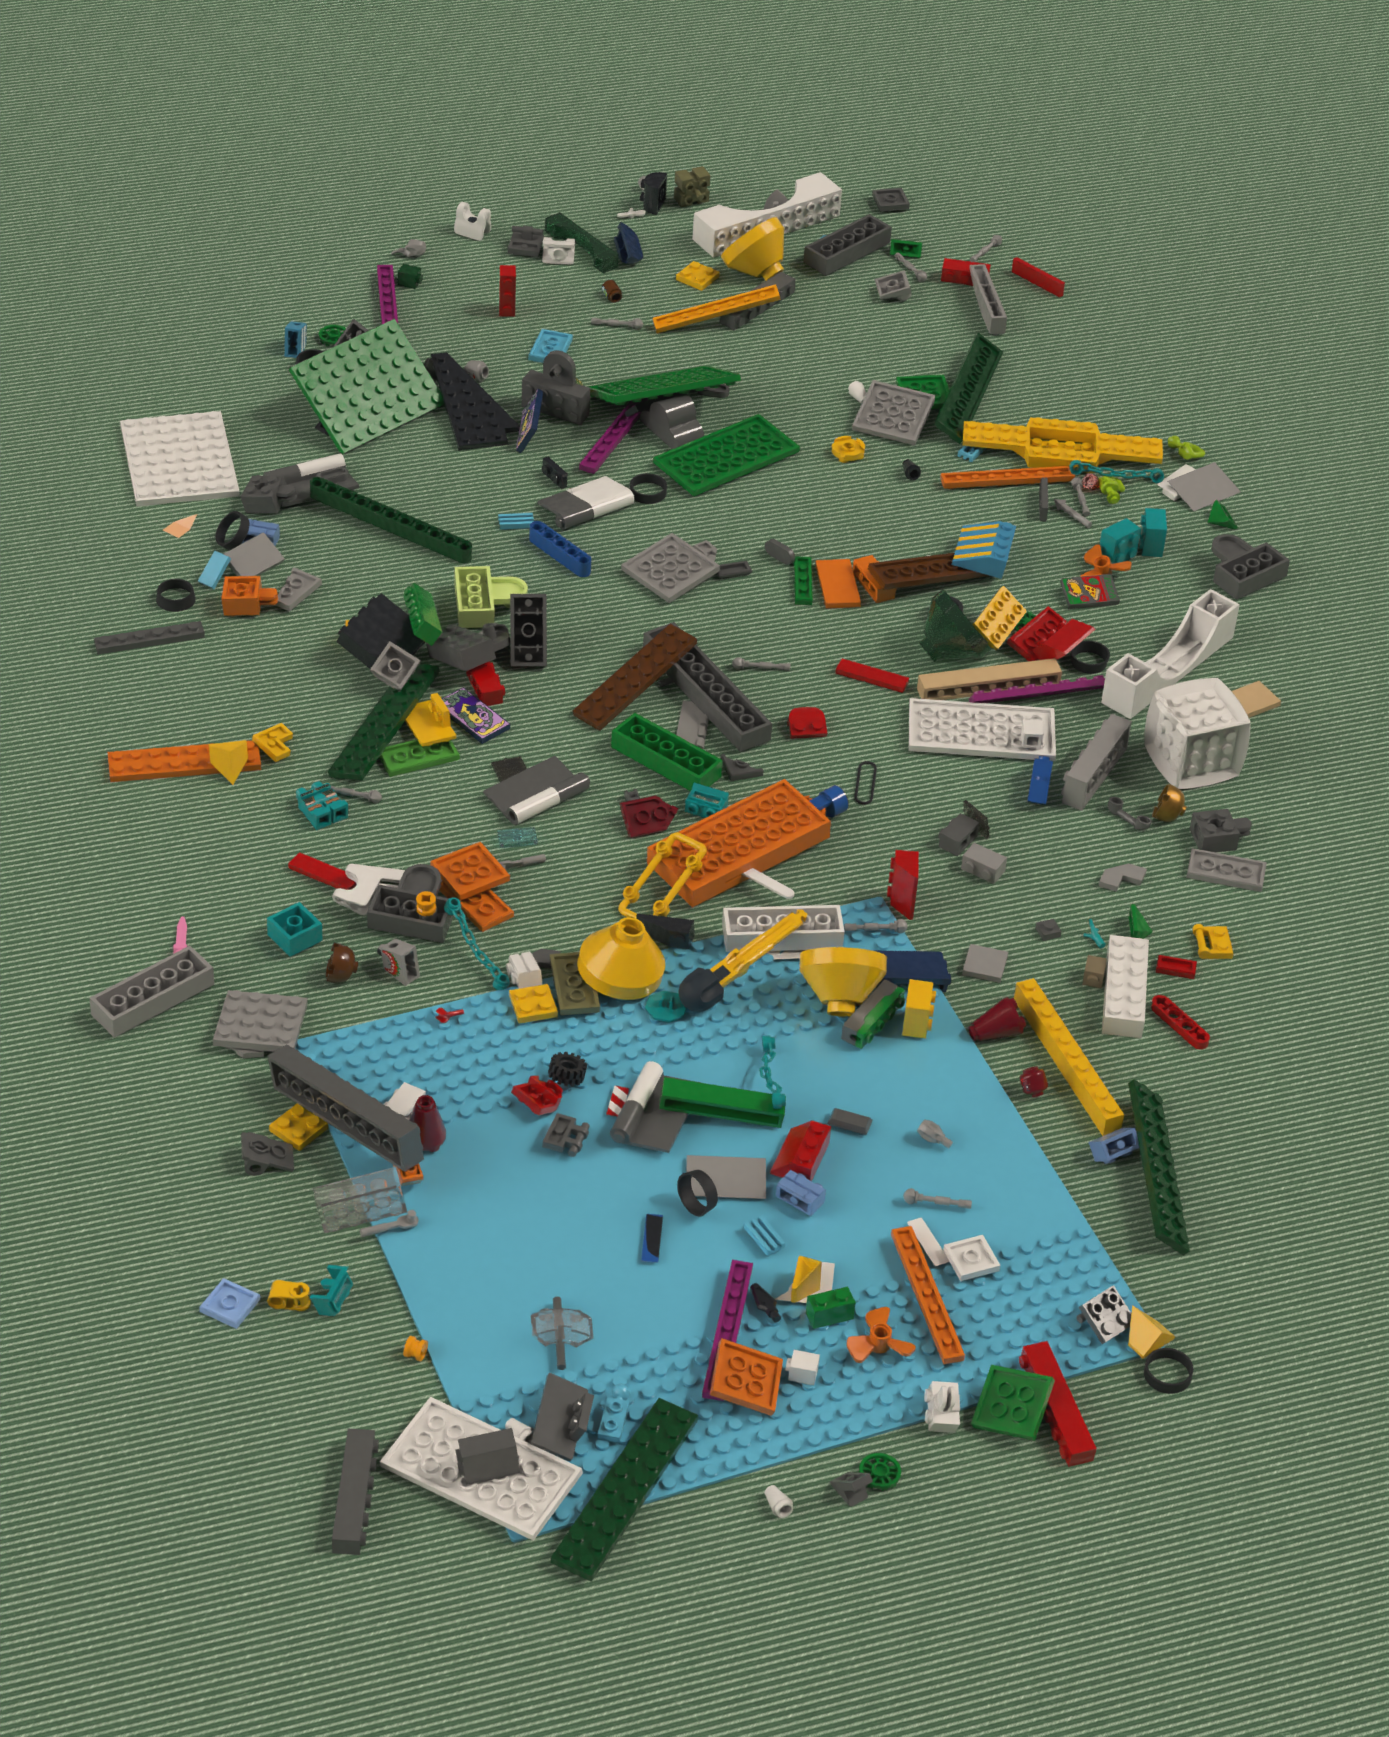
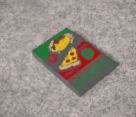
M1111 574L1061 578L1060 583L1068 609L1118 605L1120 602Z

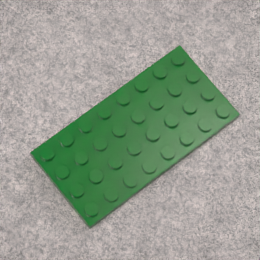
M757 414L653 457V463L692 496H696L800 452V446L760 414Z

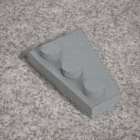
M293 567L290 577H287L285 586L281 588L278 594L276 606L291 611L322 585V579Z

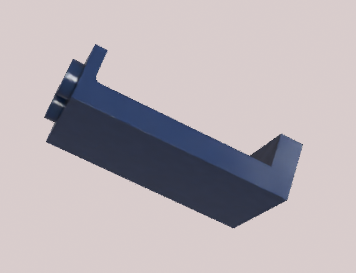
M874 950L887 956L886 975L876 988L884 980L893 984H909V979L933 982V984L940 985L942 992H946L948 985L951 984V974L947 971V961L944 960L942 952Z

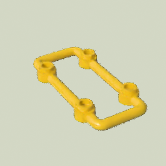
M679 832L672 833L666 841H659L656 845V855L633 886L625 887L623 891L624 899L618 908L619 912L625 917L636 919L637 913L627 909V906L638 901L640 888L661 859L667 858L672 854L671 846L675 840H678L699 851L696 855L687 857V868L663 901L658 900L654 903L653 915L666 917L670 912L669 904L692 872H698L702 868L701 860L707 852L706 846Z

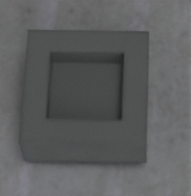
M1054 919L1036 922L1035 928L1043 941L1061 937L1062 931Z

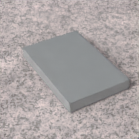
M264 532L224 553V555L231 558L228 565L237 576H259L285 560Z

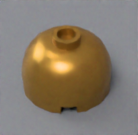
M1171 784L1166 785L1157 800L1159 801L1157 807L1155 806L1153 809L1152 817L1164 822H1171L1179 815L1183 816L1187 806L1184 805L1185 797L1182 791Z

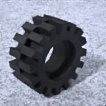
M558 1052V1054H554L551 1058L548 1070L549 1077L554 1082L558 1081L557 1084L559 1085L564 1083V1086H568V1084L571 1087H574L575 1084L578 1086L584 1081L587 1062L584 1059H580L581 1056L579 1055L574 1056L575 1053L570 1055L568 1052H564V1054Z

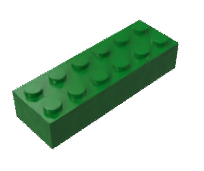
M633 713L612 730L611 748L689 791L692 790L693 783L710 787L722 776L723 760L637 713Z

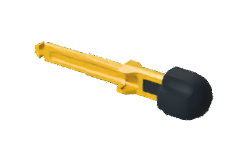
M797 909L796 914L791 912L740 950L737 948L732 950L711 969L705 970L698 967L686 976L678 990L684 1007L691 1011L702 1012L721 1001L724 997L723 988L736 978L746 974L750 965L801 927L803 921H806L807 913L801 909Z

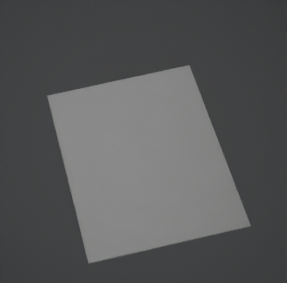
M1215 462L1167 481L1193 511L1213 504L1216 499L1221 501L1241 492Z
M687 1155V1172L702 1170L708 1174L716 1187L718 1197L766 1199V1158ZM692 1177L691 1186L694 1195L706 1197L700 1183Z

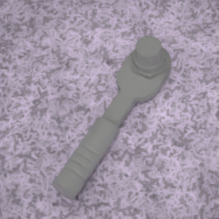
M545 854L521 858V860H506L499 863L506 870L512 866L545 862L546 857Z
M409 1210L407 1215L400 1216L397 1221L360 1229L361 1237H366L398 1227L402 1229L417 1226L419 1219L414 1210Z

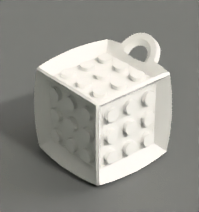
M1218 678L1186 681L1155 691L1146 718L1145 747L1165 779L1178 789H1188L1212 785L1239 776L1249 746L1250 719L1232 691Z

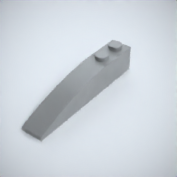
M970 265L969 268L976 298L989 334L1005 333L1007 316L986 265Z

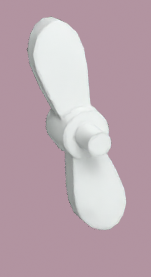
M630 208L628 212L617 214V217L634 218V216H644L645 211H633V208Z

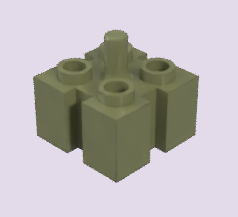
M703 166L692 168V172L687 170L675 172V183L678 187H674V199L680 207L690 206L694 201L697 204L709 202L710 191L707 187L710 186L711 175Z

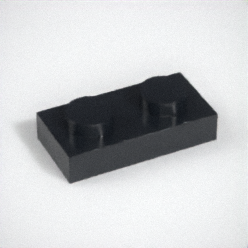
M549 456L543 458V474L561 489L566 488L568 473Z

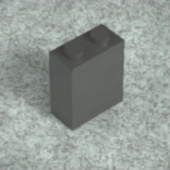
M512 1428L458 1439L459 1449H455L460 1477H465L466 1485L520 1473L517 1447Z

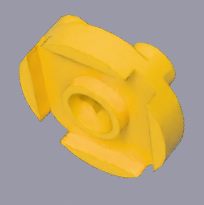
M840 436L832 443L831 451L835 457L839 458L840 462L847 463L848 461L864 458L865 444L859 438L854 440L851 439V436Z

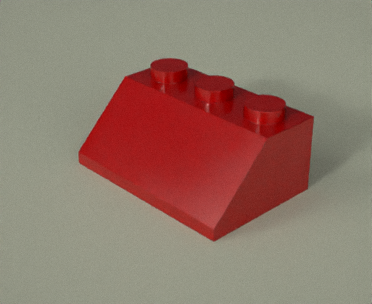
M1075 619L1067 622L1063 620L1056 625L1057 629L1054 628L1046 634L1047 638L1043 637L1036 642L1037 646L1032 651L1039 660L1054 658L1058 660L1068 654L1096 629Z
M895 850V858L891 857L890 869H893V872L889 871L888 883H891V886H887V897H890V905L909 920H913L919 876V851Z
M811 1120L791 1128L770 1174L783 1178L792 1170L797 1174H803L806 1179L812 1182L830 1143L831 1126Z

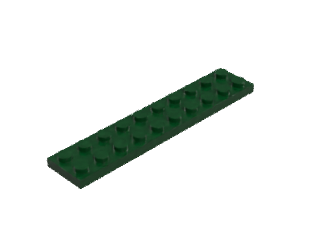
M979 332L975 335L934 423L939 430L946 433L959 444L963 441L964 421L973 420L1003 354L1002 350Z
M419 664L414 674L411 675L401 690L389 686L329 769V778L363 781L439 674V666Z
M1133 1079L1128 1083L1155 1237L1184 1256L1190 1252L1189 1238L1185 1228L1186 1222L1182 1212L1183 1206L1179 1196L1180 1191L1176 1180L1177 1175L1174 1169L1168 1128L1166 1127V1115L1163 1111V1100L1158 1093L1152 1092L1145 1084H1141Z
M658 1398L551 1556L552 1564L592 1582L698 1421L697 1414Z

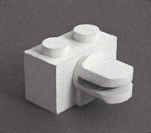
M932 1381L924 1393V1400L928 1402L925 1422L928 1423L929 1431L955 1433L960 1425L958 1383Z

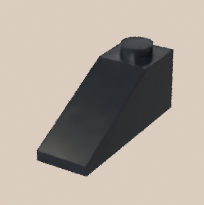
M637 913L636 919L644 924L645 930L652 939L669 947L690 949L695 937L694 920Z

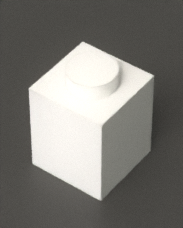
M1023 720L1021 729L1022 747L1041 748L1043 738L1041 720Z
M794 1350L792 1358H788L785 1371H789L788 1380L815 1385L820 1355Z

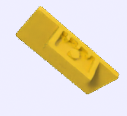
M1002 586L972 625L988 642L987 644L997 650L1024 616L1026 609Z
M438 693L430 694L431 700L417 703L405 720L421 746H431L436 743L456 739V733L450 724V711Z

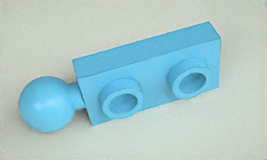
M625 1384L615 1385L612 1389L613 1398L607 1397L597 1439L620 1443L629 1409V1401L625 1400L629 1397L630 1391Z

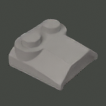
M905 270L874 279L880 300L897 298L898 300L905 301L911 297L912 293Z
M389 641L371 667L370 672L390 687L401 690L411 675L414 674L417 666L420 664V660Z

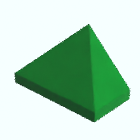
M891 239L890 255L895 256L896 253H900L903 257L921 258L922 242Z
M1216 499L1207 523L1236 530L1238 526L1227 508Z
M1131 904L1128 916L1130 936L1132 938L1144 939L1153 931L1136 905Z

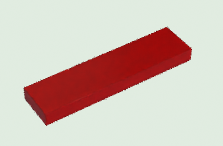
M1018 257L1013 259L1012 273L1059 298L1063 296L1065 282Z
M843 658L836 668V674L901 693L904 692L909 683V677Z
M301 852L288 863L289 869L336 889L351 890L357 885L356 882L347 877L344 870Z

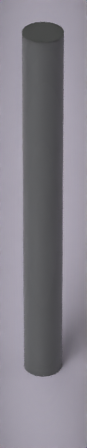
M556 1296L553 1298L557 1369L564 1370L566 1369L562 1302L561 1297Z

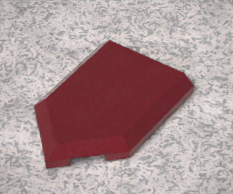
M656 795L620 803V810L630 838L666 831L678 811L677 807L669 805Z

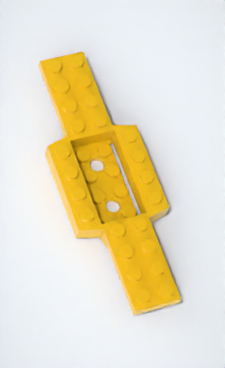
M1030 417L1026 427L1022 425L1014 426L975 421H964L963 446L1012 450L1023 457L1027 466L1032 468L1069 466L1073 460L1089 463L1094 467L1110 460L1162 464L1163 461L1162 439L1101 434L1097 424L1091 422Z

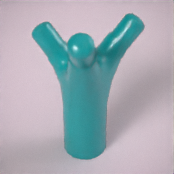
M1089 919L1091 934L1084 933L1083 936L1093 939L1097 946L1102 949L1106 944L1098 933L1099 929L1095 928L1092 919Z

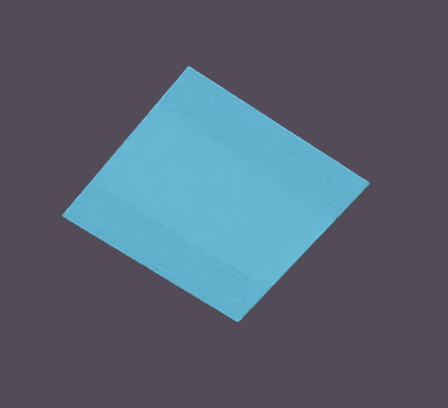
M882 897L840 906L843 926L845 923L864 925V923L889 924L894 923L896 920ZM890 929L844 931L843 947L872 951H916L905 932L898 933ZM724 935L692 942L690 949L672 947L661 950L665 959V970L660 986L650 995L663 990L679 993L678 990L682 981L698 967L705 970L711 969L730 953L725 950ZM771 954L762 956L749 966L746 974L736 978L724 987V997L713 1007L702 1012L691 1011L687 1008L683 1018L670 1023L654 1020L645 1010L649 996L634 1000L612 998L597 992L600 1003L599 1013L560 1015L553 977L542 979V985H549L558 1010V1017L519 1024L509 997V990L519 989L518 986H513L504 990L484 993L298 1039L295 1049L300 1053L310 1057L319 1065H323L327 1070L350 1082L356 1088L363 1090L364 1093L372 1098H376L382 1104L388 1102L392 1098L394 1091L397 1088L399 1089L405 1082L426 1091V1095L431 1096L437 1105L446 1129V1139L438 1151H423L424 1160L419 1162L424 1179L418 1184L399 1187L392 1163L329 1123L328 1129L371 1226L397 1221L400 1216L407 1215L409 1210L416 1212V1216L419 1219L417 1226L408 1229L398 1227L375 1235L421 1339L428 1341L427 1352L451 1406L500 1430L505 1429L506 1422L511 1418H515L534 1429L546 1377L549 1373L586 1388L588 1393L594 1395L587 1430L577 1441L573 1459L570 1461V1463L582 1468L583 1474L537 1536L564 1529L574 1524L658 1398L697 1414L698 1421L643 1505L924 1422L925 1412L928 1410V1402L924 1400V1393L932 1381L958 1383L960 1411L975 1407L978 1404L991 1365L1025 1371L1019 1364V1356H1021L1023 1346L1048 1341L1065 1380L1140 1358L1128 1346L1130 1327L1106 1343L1101 1344L1087 1320L1083 1323L1078 1322L1077 1315L1082 1313L1079 1307L1113 1285L1130 1312H1132V1305L1141 1311L1143 1309L938 985L933 984L932 990L936 991L935 1003H931V1005H934L933 1017H929V1019L933 1020L931 1031H927L926 1039L902 1035L909 984H895L905 989L904 998L906 1000L904 1006L895 1012L893 1018L884 1024L883 1029L874 1035L871 1043H867L862 1049L841 1039L843 1024L850 1016L840 1017L827 1014V1005L821 1003L799 971L800 958L773 960L774 957ZM438 1008H443L447 1012L464 1010V1014L452 1016L446 1023H441L435 1018V1016L439 1015L436 1012ZM770 1035V1037H775V1049H772V1051L776 1053V1056L768 1063V1067L771 1069L772 1081L782 1087L781 1094L786 1096L785 1116L781 1128L688 1114L669 1153L617 1143L610 1136V1130L617 1117L606 1115L614 1086L629 1088L628 1098L644 1065L649 1061L658 1063L663 1068L665 1076L772 1094L773 1092L766 1087V1079L760 1076L759 1070L764 1066L762 1057L765 1052H763L762 1036ZM568 1052L570 1055L575 1053L574 1056H581L580 1059H584L587 1062L584 1081L578 1086L575 1084L574 1087H571L570 1084L564 1086V1083L559 1085L563 1090V1097L556 1111L543 1115L534 1114L528 1106L520 1102L511 1093L513 1086L528 1083L530 1076H539V1080L547 1082L549 1079L552 1080L549 1077L548 1070L554 1054ZM834 1108L870 1117L873 1121L867 1135L831 1126L830 1143L812 1180L813 1183L821 1184L826 1190L825 1201L812 1216L776 1197L777 1184L782 1177L772 1175L770 1171L791 1128L811 1120L828 1125V1120ZM557 1113L576 1118V1125L581 1126L584 1122L590 1125L589 1134L582 1142V1149L575 1157L569 1156L568 1152L570 1149L567 1147L564 1148L562 1153L542 1147L543 1140ZM923 1120L933 1121L940 1126L945 1137L953 1141L949 1149L941 1143H931L920 1136L917 1129ZM571 1134L570 1138L575 1139L576 1135ZM687 1155L766 1158V1199L718 1197L717 1205L701 1217L691 1214L685 1208L678 1194L677 1181L681 1174L687 1172ZM912 1188L924 1196L950 1197L952 1200H971L972 1205L971 1209H967L957 1205L946 1206L929 1201H917V1203L908 1204L905 1202L903 1195L907 1189ZM695 1196L702 1205L707 1206L706 1197ZM646 1214L663 1215L659 1261L657 1263L641 1261ZM761 1215L785 1242V1248L768 1256L744 1229V1223H751V1220L754 1218L758 1220V1217ZM922 1218L942 1249H944L945 1244L983 1235L1001 1265L998 1272L960 1281L950 1262L935 1266L919 1242L964 1351V1361L943 1365L891 1237V1229L909 1226L907 1224L908 1221ZM754 1228V1230H755V1231L760 1235V1237H761L762 1235L758 1232V1230H757L756 1228ZM765 1241V1243H766V1244L770 1247V1249H771L772 1247L769 1245V1243H768L767 1241ZM799 1256L827 1263H835L832 1290L848 1286L856 1302L854 1319L813 1329L805 1313L806 1303L776 1300V1308L779 1311L781 1320L775 1323L766 1312L757 1308L750 1286L758 1283L776 1299L786 1293L793 1283ZM732 1259L753 1263L737 1344L783 1359L776 1409L772 1416L726 1400L719 1401L702 1398ZM556 1296L561 1297L566 1359V1369L564 1370L557 1369L553 1298ZM888 1307L890 1315L887 1324L892 1329L891 1338L914 1344L916 1346L915 1351L911 1356H902L892 1348L881 1354L872 1351L864 1362H855L846 1346L848 1337L870 1335V1327L865 1321L866 1314L874 1309ZM794 1350L820 1355L815 1385L788 1380L789 1371H785L788 1358H792ZM625 1384L630 1391L629 1397L625 1400L629 1401V1409L620 1443L597 1439L607 1397L613 1398L612 1389L615 1385ZM506 1528L512 1542L516 1543L528 1539Z

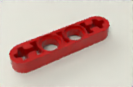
M1164 995L1153 997L1151 1009L1194 1048L1203 1050L1208 1047L1210 1035L1168 997ZM1175 1014L1178 1018H1171L1169 1015ZM1183 1026H1189V1027H1191L1192 1029H1191V1030H1185V1029H1183L1182 1027H1183Z

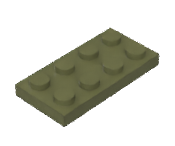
M579 952L550 954L549 960L560 1015L600 1012L597 991L583 980L578 971L577 961Z

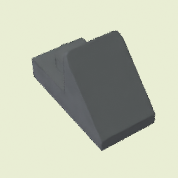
M847 1472L830 1481L832 1487L849 1506H854L867 1499L866 1485L873 1482L870 1473Z

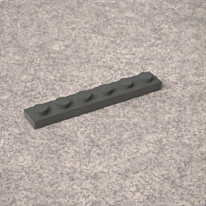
M201 621L96 637L94 638V644L99 655L205 638V632Z

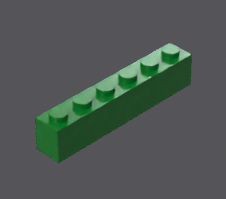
M413 583L411 587L408 586L403 594L415 636L432 646L442 633L432 595L416 583Z
M664 1077L659 1109L777 1128L782 1127L785 1106H782L781 1109H773L772 1094Z

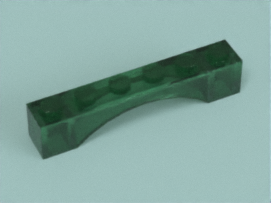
M559 212L545 218L546 233L556 239H575V244L584 248L591 255L593 266L600 272L606 273L618 268V253Z

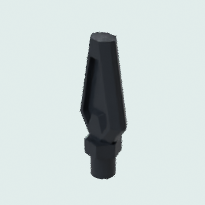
M758 1283L752 1284L750 1289L757 1308L766 1312L775 1323L779 1322L781 1316L776 1308L777 1301Z

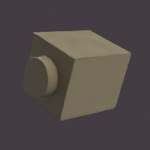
M1088 955L1082 985L1102 988L1107 958Z

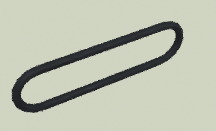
M870 761L861 762L858 767L855 800L859 804H869L873 800L877 766ZM863 764H871L874 766L871 796L869 801L863 802L857 798L861 766Z

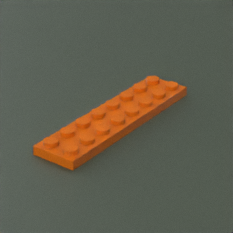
M248 740V760L241 772L261 770L259 747L253 741ZM209 744L108 752L110 782L220 774L210 762Z

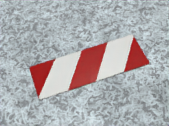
M614 1086L606 1115L618 1117L627 1099L629 1088Z

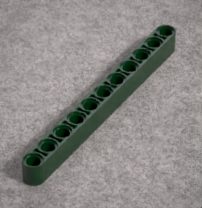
M313 477L310 480V497L459 563L466 564L471 562L472 543L324 478Z

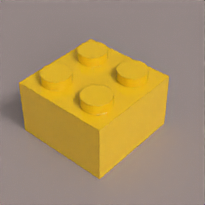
M909 979L903 1036L926 1039L927 1031H931L933 1019H929V1017H933L934 1005H931V1003H935L936 991L932 990L933 982Z

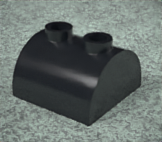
M663 172L650 173L641 181V188H644V192L640 195V201H643L644 210L650 214L657 215L666 201L667 173Z

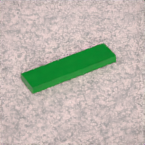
M795 556V605H812L811 557Z

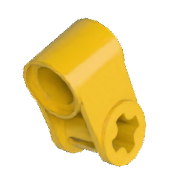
M275 1280L271 1285L267 1303L274 1309L305 1311L311 1306V1299L308 1296L310 1293L309 1286L303 1282Z

